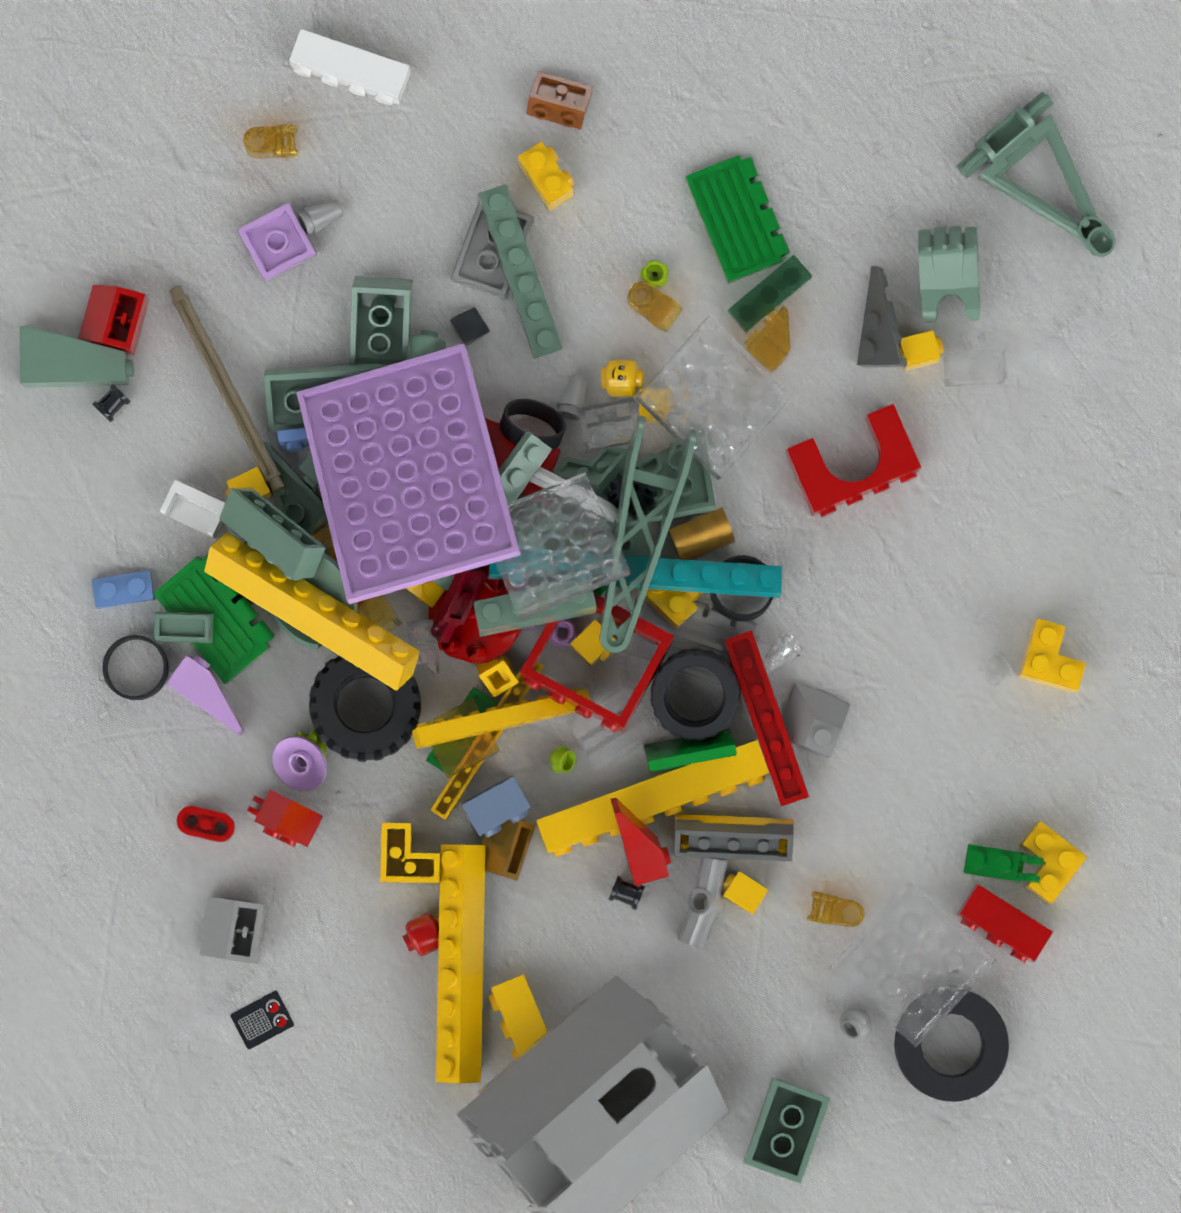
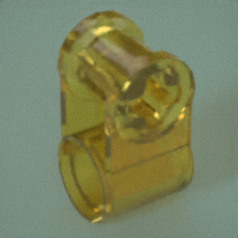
M295 125L252 127L245 132L243 137L245 151L250 157L256 159L296 158L299 156V151L296 150L295 137L298 127ZM254 137H260L265 142L261 148L255 149L250 147V140ZM284 137H287L286 147L284 146Z
M646 282L634 283L627 295L629 306L663 332H667L683 310V307L675 300L662 294ZM642 290L645 291L647 301L641 300L636 302V294L634 292L641 293Z
M812 891L813 903L811 914L807 916V921L844 927H856L863 921L864 909L860 903ZM824 902L823 913L820 915L821 904ZM854 906L859 910L857 921L850 923L843 918L845 907Z

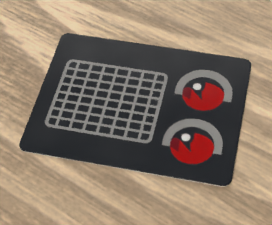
M277 991L230 1015L248 1050L294 1026V1022Z

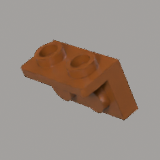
M538 71L529 95L526 114L537 119L551 121L565 127L580 130L583 126L593 86Z

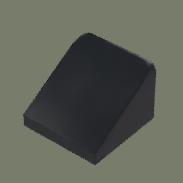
M475 307L450 319V323L466 347L490 332Z

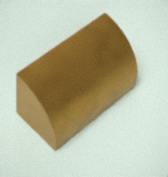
M723 507L668 530L680 560H694L735 542Z
M511 819L500 824L501 831L488 838L484 835L481 845H486L485 871L518 881L535 825L523 820L512 823Z

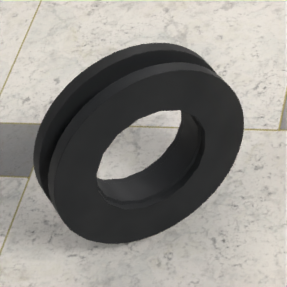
M946 988L922 995L905 1010L897 1025L894 1048L899 1068L913 1087L929 1097L942 1101L958 1102L981 1095L999 1079L1008 1059L1009 1038L1002 1017L986 999L967 990ZM948 1014L961 1015L971 1021L979 1032L982 1044L980 1056L974 1066L962 1074L952 1076L940 1074L931 1068L923 1056L921 1047L923 1033L928 1025L939 1016Z

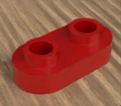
M187 806L177 815V826L186 835L215 842H226L235 833V822L225 813L196 806ZM194 815L197 817L198 822L195 826L190 827L187 820L190 816ZM220 822L226 825L224 833L216 831V825Z

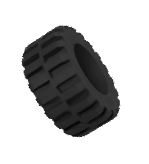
M338 656L325 663V667L314 678V684L310 689L309 713L317 735L330 750L335 751L346 759L350 758L358 762H366L367 760H382L383 757L390 754L392 756L404 744L408 743L411 739L412 731L417 728L416 725L419 723L421 696L415 677L412 676L397 691L384 684L390 691L393 699V710L389 720L375 731H355L348 727L339 716L337 708L339 695L342 689L355 679L364 677L376 678L343 657Z

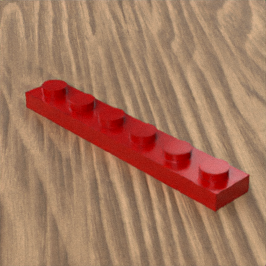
M750 630L725 639L724 641L781 807L809 798L810 796L753 631Z

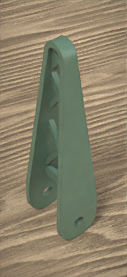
M640 415L633 429L624 466L599 634L601 646L611 653L621 652L629 645L688 476L697 437V430L690 428L684 442L675 479L635 469L645 427V417ZM633 481L670 490L671 492L644 517L633 487ZM631 498L639 522L624 535ZM666 506L655 541L653 542L647 523ZM642 528L651 554L645 571L627 586L619 564L622 545ZM618 577L622 591L613 599L616 579ZM641 583L635 603H633L630 592ZM625 597L631 615L621 626L616 628L611 609ZM613 635L617 636L616 641L612 640Z

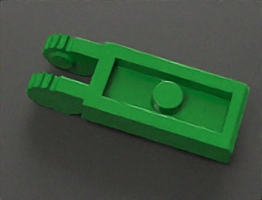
M968 844L963 873L1019 883L1021 881L1039 883L1040 876L1033 873H1022L1024 862L1036 866L1043 865L1044 858L1029 856L1017 851Z

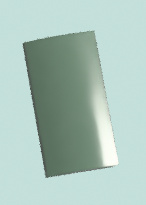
M381 363L265 370L264 383L268 431L305 428L297 397L298 391L381 368Z

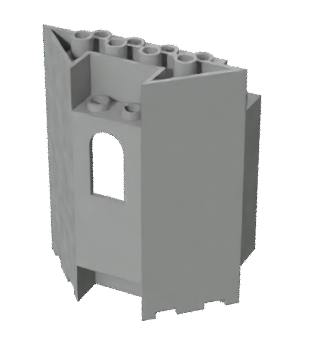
M617 975L591 998L583 1000L480 1089L478 1091L479 1095L457 1114V1117L472 1133L473 1136L470 1140L488 1162L495 1161L530 1205L527 1209L531 1213L619 1212L729 1113L708 1066H699L694 1060L696 1055L693 1050L686 1044L682 1045L675 1037L678 1035L677 1031L666 1021L668 1017L660 1012L650 999L643 998ZM636 1068L649 1070L655 1081L653 1091L616 1123L598 1100Z

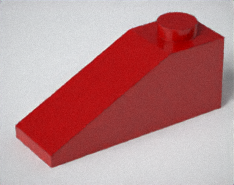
M616 797L610 799L635 886L668 877L669 873L666 865L672 862L667 846L661 848L658 837Z

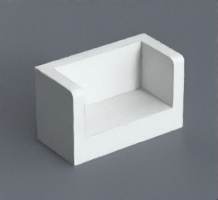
M174 480L160 512L173 520L216 539L223 524L219 518L225 503Z

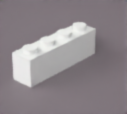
M303 29L299 31L289 59L291 68H294V72L300 76L310 78L311 75L320 77L321 82L333 87H337L338 84L349 87L348 91L353 94L364 96L367 93L376 96V101L386 105H392V102L400 105L411 74L409 65Z

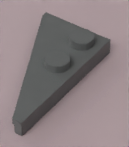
M871 266L857 365L864 368L907 367V360L901 357L898 345L902 340L900 332L897 330V319L893 303L888 301L886 296L887 278L883 273V268L878 266Z

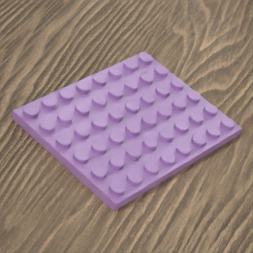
M465 343L297 392L344 591L349 604L521 555Z

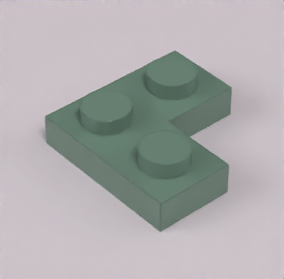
M605 444L590 462L565 457L552 473L589 492L602 494L610 482L624 468L628 449Z

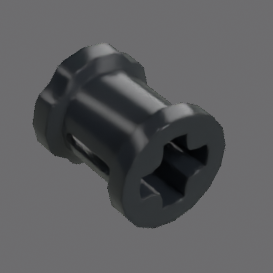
M112 384L110 391L99 402L95 401L92 405L109 422H112L114 420L113 416L125 404L128 405L131 401Z
M617 876L608 900L613 901L616 899L631 905V908L636 910L645 886H635L623 881L621 876Z

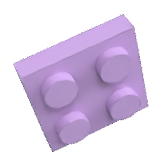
M289 203L237 229L265 282L316 255Z

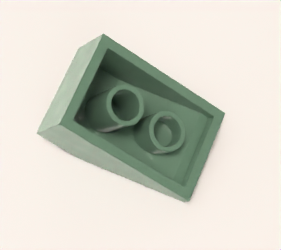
M355 276L351 300L350 365L381 363V367H385L406 360L410 339L413 279Z

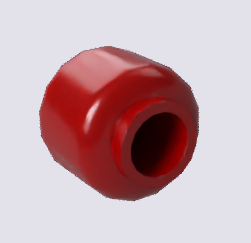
M427 912L406 923L405 929L407 934L402 937L410 952L416 950L420 956H426L438 950V915L434 917L431 913Z

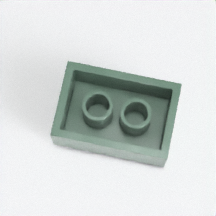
M772 1078L743 1160L744 1164L801 1184L830 1098Z

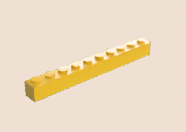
M537 661L533 670L541 674L545 666ZM520 671L516 676L519 683L506 691L496 709H501L503 705L513 703L514 706L519 705L520 701H523L531 688L522 683L524 679L520 677ZM505 729L477 736L430 809L431 812L445 821L447 820Z
M576 688L572 690L591 700L588 689L581 690V688ZM545 695L538 697L537 701L531 702L530 699L520 701V704L515 706L513 703L503 705L501 709H496V707L488 708L484 713L474 711L468 713L469 716L466 717L456 715L451 717L452 720L445 721L443 718L435 720L434 724L430 725L427 722L416 725L417 728L412 731L416 749L573 714L576 713L574 711L576 707L567 702L561 705Z

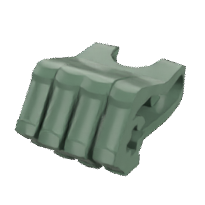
M961 226L949 227V234H946V227L934 228V234L932 235L928 229L918 231L921 303L925 323L936 321L938 305L947 295H955L964 303L966 316L969 320H979L980 292L977 227H966L965 233H962Z

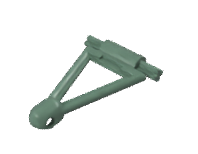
M1042 91L1025 107H1016L974 144L976 149L958 163L956 167L960 174L964 175L967 179L986 162L990 163L991 166L978 176L979 179L1079 238L1093 255L1099 257L1107 256L1115 247V235L1107 224L1098 218L1052 115L1047 116L1037 126L1034 123L1039 116L1054 104L1050 100V96ZM1046 138L1083 219L1081 222H1078L1002 175Z

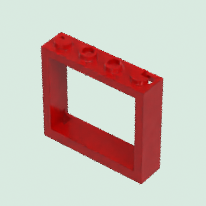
M594 593L596 613L602 615L605 599ZM618 605L611 609L614 622L622 625L631 615L629 611ZM638 617L633 632L658 645V648L623 712L618 716L533 670L560 620L547 623L520 671V677L524 679L522 683L535 691L541 688L549 692L548 697L561 705L567 702L575 706L574 711L587 719H590L592 715L601 720L600 725L607 730L609 729L616 733L618 729L624 733L674 642V635Z

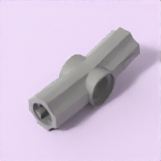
M701 857L695 889L688 896L689 910L678 936L680 941L697 948H703L715 916L720 914L724 908V898L721 893L728 861ZM708 897V905L705 908L704 899Z

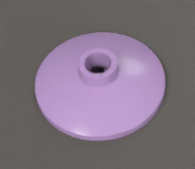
M290 736L280 741L274 749L273 766L275 772L282 782L290 788L298 791H310L317 788L324 781L327 773L326 759L320 748L309 739L301 736Z

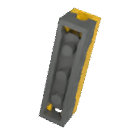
M676 814L674 856L792 861L793 819Z

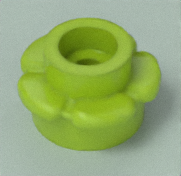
M651 260L646 263L645 267H642L640 277L648 288L663 287L668 281L667 275L669 270L665 264L657 260ZM656 272L658 274L657 277H653L652 273Z
M565 745L558 746L557 749L551 752L549 757L552 771L555 773L570 772L576 763L575 753L567 749Z

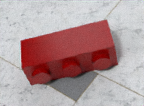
M979 884L973 887L957 913L962 918L960 921L962 925L974 932L979 928L987 934L985 937L987 941L999 948L1002 944L1012 949L1010 955L1024 964L1027 960L1031 962L1036 961L1053 933L1047 927Z

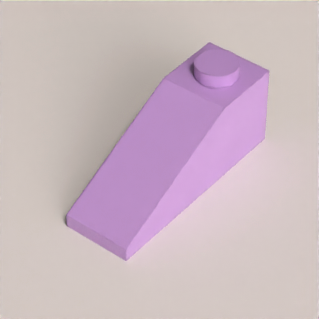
M186 655L166 684L241 736L244 730L214 674L207 670L210 664L197 655L193 659Z

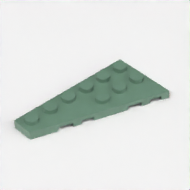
M702 427L697 430L696 443L688 476L673 518L717 510ZM678 439L657 454L651 453L636 461L635 469L675 479L685 439L682 441ZM617 476L612 482H619ZM609 486L603 491L602 494L593 493L601 497L602 499L608 501L609 503H612L608 500L607 497L608 492L612 491ZM656 487L658 495L654 497L655 507L670 494V490ZM565 499L551 505L552 507L548 515L561 514L563 524L580 536L614 530L616 527V521L613 523ZM666 506L648 523L661 521ZM647 507L648 512L650 513L655 507ZM630 513L627 516L625 527L635 526L639 522L638 517L635 520Z

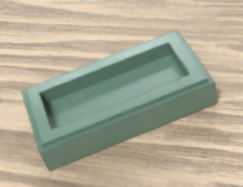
M154 612V641L213 643L214 613Z

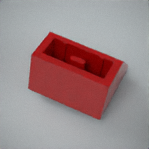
M93 284L78 339L134 355L149 298L145 293L122 287Z

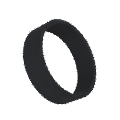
M516 399L505 406L499 426L502 434L511 443L517 445L526 432L515 426L509 419V416L528 415L546 422L556 432L554 436H534L551 447L552 451L559 447L566 429V423L564 418L554 408L531 399Z
M747 555L733 556L723 561L725 563L765 565L759 559ZM710 593L711 601L718 612L734 621H751L760 617L768 609L774 598L769 597L767 604L757 612L738 614L724 607L715 593Z
M130 635L118 639L109 647L103 659L102 670L107 685L117 695L129 700H144L155 695L164 686L168 677L169 664L165 652L156 642L145 636ZM130 640H143L153 644L163 659L164 668L161 680L153 690L139 696H129L119 692L111 683L108 675V663L112 653L118 646Z

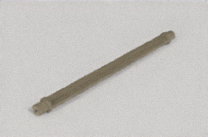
M180 285L172 288L169 292L173 298V304L249 450L252 452L266 484L269 483L273 493L282 490L285 486L280 478L281 474L267 451L237 390L233 386L232 380L205 328L202 326L188 294L184 293Z

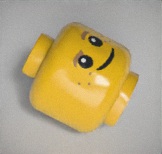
M612 359L607 363L606 367H602L601 386L611 397H634L639 387H644V370H639L637 362L632 359Z

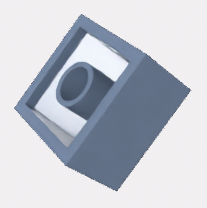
M513 775L462 803L478 835L485 834L487 838L501 831L500 824L511 819L512 823H515L528 816L526 810L531 808Z

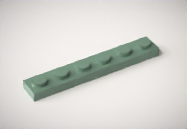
M506 184L478 193L482 210L534 359L562 350L556 327Z
M526 431L499 469L509 509L552 451L551 447L529 431ZM455 574L432 581L448 591Z

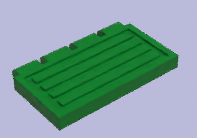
M739 155L685 176L728 284L782 263L781 257L790 253L783 234L774 237L771 235V233L781 229L772 207L764 210L760 208L770 203L762 182L750 183V180L759 177L752 157L741 160Z
M208 555L203 559L198 556L153 594L167 612L214 613L213 643L192 644L207 663L210 664L222 682L228 684L271 648L268 642L275 635L263 620L259 621L256 625L252 623L259 614L247 599L243 597L236 603L234 599L240 594L204 572Z

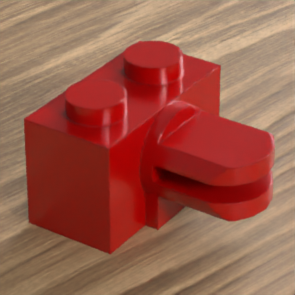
M269 790L265 800L254 795L252 801L262 805L260 810L251 806L247 809L248 812L257 816L254 822L264 826L263 833L279 839L292 847H295L296 843L308 847L323 818V815L272 790Z

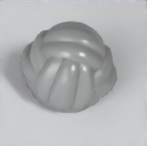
M851 1008L842 1013L840 1028L847 1037L858 1039L870 1033L872 1022L864 1009Z

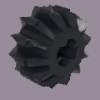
M620 473L617 474L619 482H610L609 487L612 491L607 494L608 500L617 509L623 475ZM633 481V487L644 515H647L649 513L647 507H655L654 497L658 495L656 487ZM630 498L627 516L631 513L632 518L636 520L637 514Z

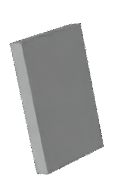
M478 201L451 276V281L506 299L509 285L480 201ZM515 211L526 241L534 217Z

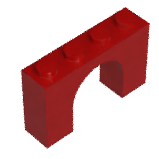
M894 403L867 414L865 417V421L877 446L879 459L876 470L863 480L849 482L831 474L822 459L814 438L786 449L785 454L812 516L820 514L821 518L836 512V506L846 502L847 506L854 505L864 500L862 495L873 491L874 495L889 490V484L900 480L901 484L917 477L916 472L921 469V465Z

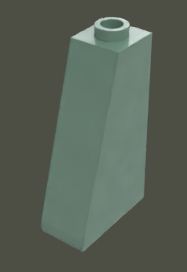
M20 326V384L24 388L129 385V377L134 376L133 359L128 360V355L125 351L29 326Z

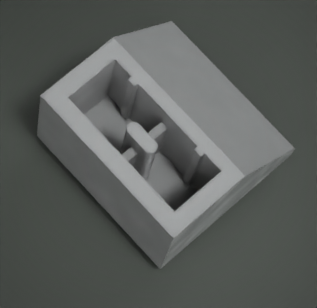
M208 897L199 955L258 964L267 905Z

